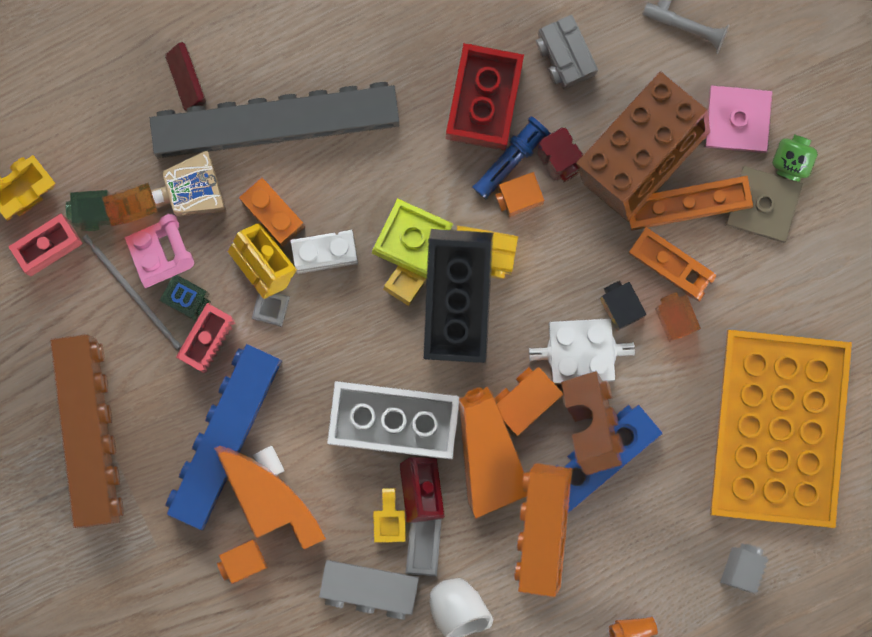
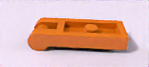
M647 227L628 253L699 302L705 295L703 291L708 283L712 284L717 277L714 272ZM691 271L698 275L693 284L686 280Z

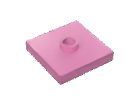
M711 85L708 105L710 133L706 137L705 148L766 153L768 149L772 91Z

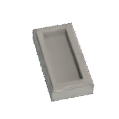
M442 519L410 523L406 574L437 576Z

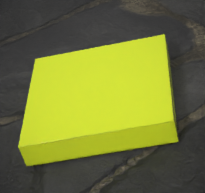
M397 198L371 254L427 278L431 229L451 230L453 223Z

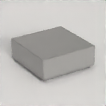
M258 293L252 319L282 327L290 297L276 293L263 299Z

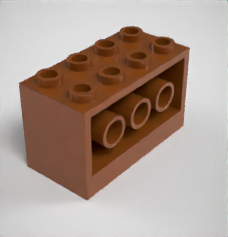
M660 71L578 160L576 164L582 183L629 222L630 218L634 214L636 215L647 203L648 198L657 192L710 133L708 109Z

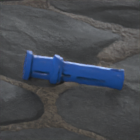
M530 116L528 118L529 123L517 136L513 135L510 138L511 141L509 143L511 145L492 164L480 180L472 186L485 200L488 199L489 195L524 157H531L533 155L532 150L544 137L551 134L534 117Z

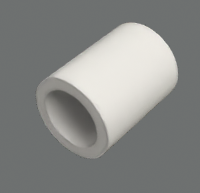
M273 446L253 455L256 462L268 468L275 475L285 471Z

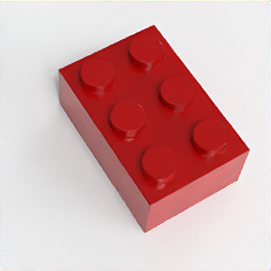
M463 43L446 130V140L506 151L524 54Z

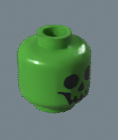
M794 134L793 139H782L772 161L773 166L778 169L776 174L797 182L801 178L809 177L818 156L817 150L810 146L812 140Z

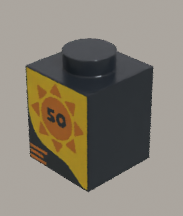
M619 280L604 288L606 294L602 295L600 300L616 331L647 315L630 281L622 285Z

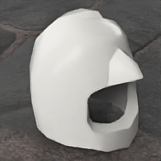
M461 578L444 580L436 585L430 593L432 616L438 629L445 637H465L475 632H482L490 628L493 623V617L478 594L479 592Z

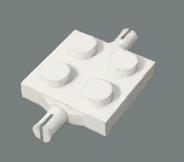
M611 319L549 322L550 339L547 348H529V354H540L529 355L530 361L548 360L552 369V382L555 385L597 371L602 381H615L614 363L616 356H635L634 342L616 344L612 336Z

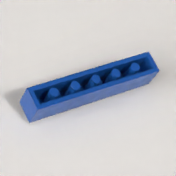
M248 344L245 345L244 350L241 348L237 350L231 364L235 366L231 378L227 376L224 378L218 393L222 394V397L217 406L212 404L205 421L209 425L205 433H199L194 441L192 450L196 451L191 463L186 461L180 471L181 485L178 491L173 489L165 504L169 508L167 515L199 530H204L228 479L214 448L223 446L240 453L282 363L281 359Z

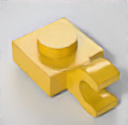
M383 488V510L373 511L374 542H405V510H396V488Z

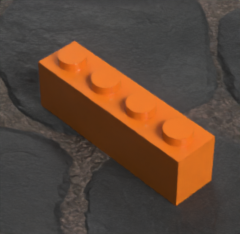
M535 463L529 472H525L523 491H527V501L522 503L520 511V521H525L524 532H520L517 543V550L522 551L521 562H517L515 568V580L519 581L518 592L556 597L561 588L572 468Z

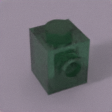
M108 190L71 192L70 201H66L67 219H72V224L80 227L83 232L98 231L100 225H113L111 193Z

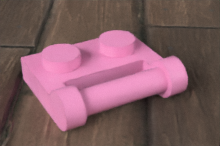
M167 214L160 219L159 223L125 237L137 272L145 288L180 274L194 265L193 257L190 252L186 251L180 236L177 217L173 214ZM168 236L175 254L174 260L169 262L160 242V238Z

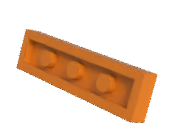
M748 176L653 193L637 214L630 218L631 231L753 208Z

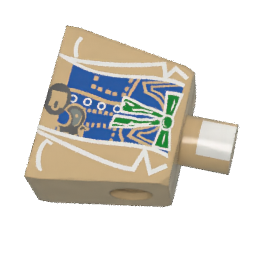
M208 151L202 152L163 171L162 174L166 186L149 191L154 208L171 204L176 217L226 211L212 159Z

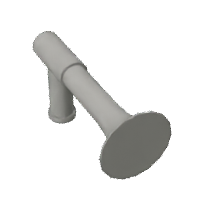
M659 0L657 6L649 2L646 4L643 12L644 16L698 35L710 41L716 48V54L719 53L728 32L729 24L724 28H711L676 15V13L668 10L672 0Z

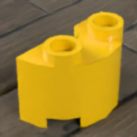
M34 155L28 159H25V157L18 159L10 166L12 172L4 178L0 176V213L7 221L16 213L18 216H21L43 200L41 195L48 190H52L56 184Z

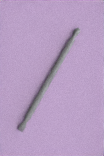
M87 234L83 236L82 239L90 245L98 258L178 350L181 347L180 343L172 337L169 330L101 250L92 243Z

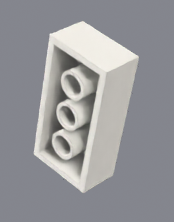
M335 381L327 444L452 460L460 396Z

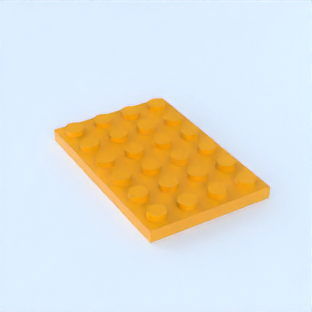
M727 330L710 515L836 528L852 342Z

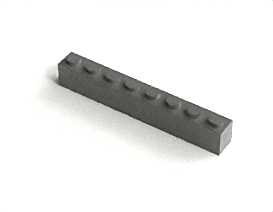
M377 82L370 84L369 89L358 90L357 86H346L340 88V92L327 94V90H316L309 92L308 97L297 98L296 94H285L279 96V100L266 102V98H255L248 100L247 105L236 106L235 102H224L218 104V108L208 110L205 109V106H193L187 108V112L175 114V110L159 111L156 113L157 116L149 117L153 152L157 158H165L205 151L211 152L400 127L395 85L388 86V82Z

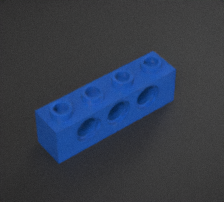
M627 405L617 414L618 425L614 426L615 434L619 429L625 428L632 435L631 443L628 446H623L624 452L620 453L622 465L587 476L584 473L585 480L580 486L571 484L568 513L663 434L640 405L633 409L630 405ZM574 450L567 456L571 461L564 467L582 470L577 463Z

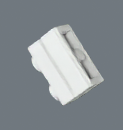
M352 230L339 232L338 235L330 233L291 240L297 274L358 264Z

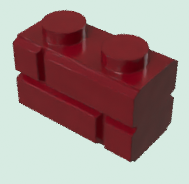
M561 127L543 138L537 150L538 157L543 165H547L546 170L553 181L562 179L564 183L579 174L576 163L583 156L577 144H572L573 138L567 128Z

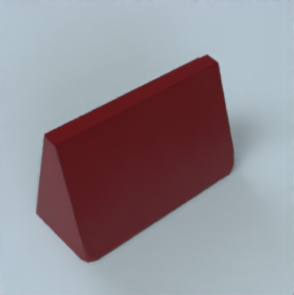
M180 42L166 54V61L183 108L187 111L189 107L206 105V99L185 43Z
M409 457L401 462L400 474L407 522L415 523L445 518L437 458Z

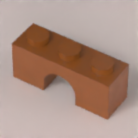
M597 371L562 381L566 408L574 421L593 419L591 425L586 430L572 435L577 463L586 476L622 465L620 453L624 452V447L620 435L615 434L614 426L618 425V419L614 408L609 405L608 399H612L613 396L608 381H602Z

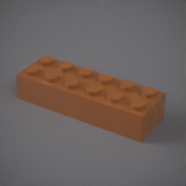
M89 334L50 339L74 528H86L120 523L119 516H124L122 498H117L115 485H120L118 467H114L111 454H116V444L114 436H110L108 431V424L112 423V412L110 405H106L104 393L108 392V380L106 374H102L100 362L105 361L102 343L98 344L97 339Z

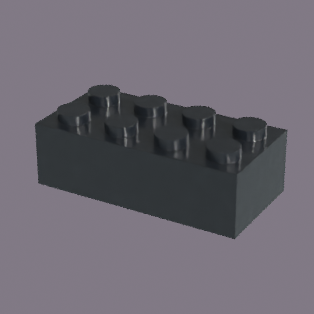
M431 229L428 240L423 359L486 363L493 233Z

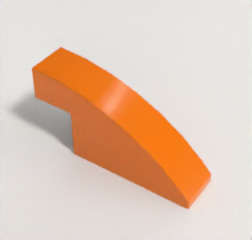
M223 446L214 448L256 538L290 523L296 539L303 550L326 539L309 509L282 479L248 456Z

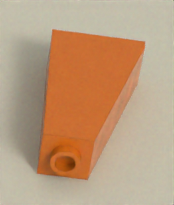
M488 387L483 389L474 388L468 391L464 397L459 399L467 498L475 518H478L527 497V491H523L524 470L491 391Z

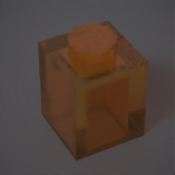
M148 182L130 186L102 197L111 227L131 223L158 212Z
M676 292L660 299L662 304L657 306L655 310L669 343L701 329L687 294L679 297Z

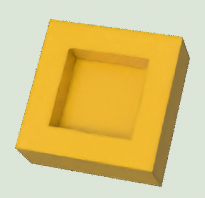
M397 266L384 285L383 290L410 306L427 278Z

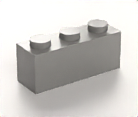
M326 560L319 598L326 599L325 605L343 608L344 602L356 604V611L374 614L375 608L387 610V617L405 620V615H412L419 577Z

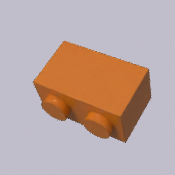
M260 178L239 197L242 204L282 248L305 228L304 223L263 178Z
M528 367L516 378L519 384L511 392L505 388L494 398L504 424L516 437L564 395L540 367H537L534 371Z

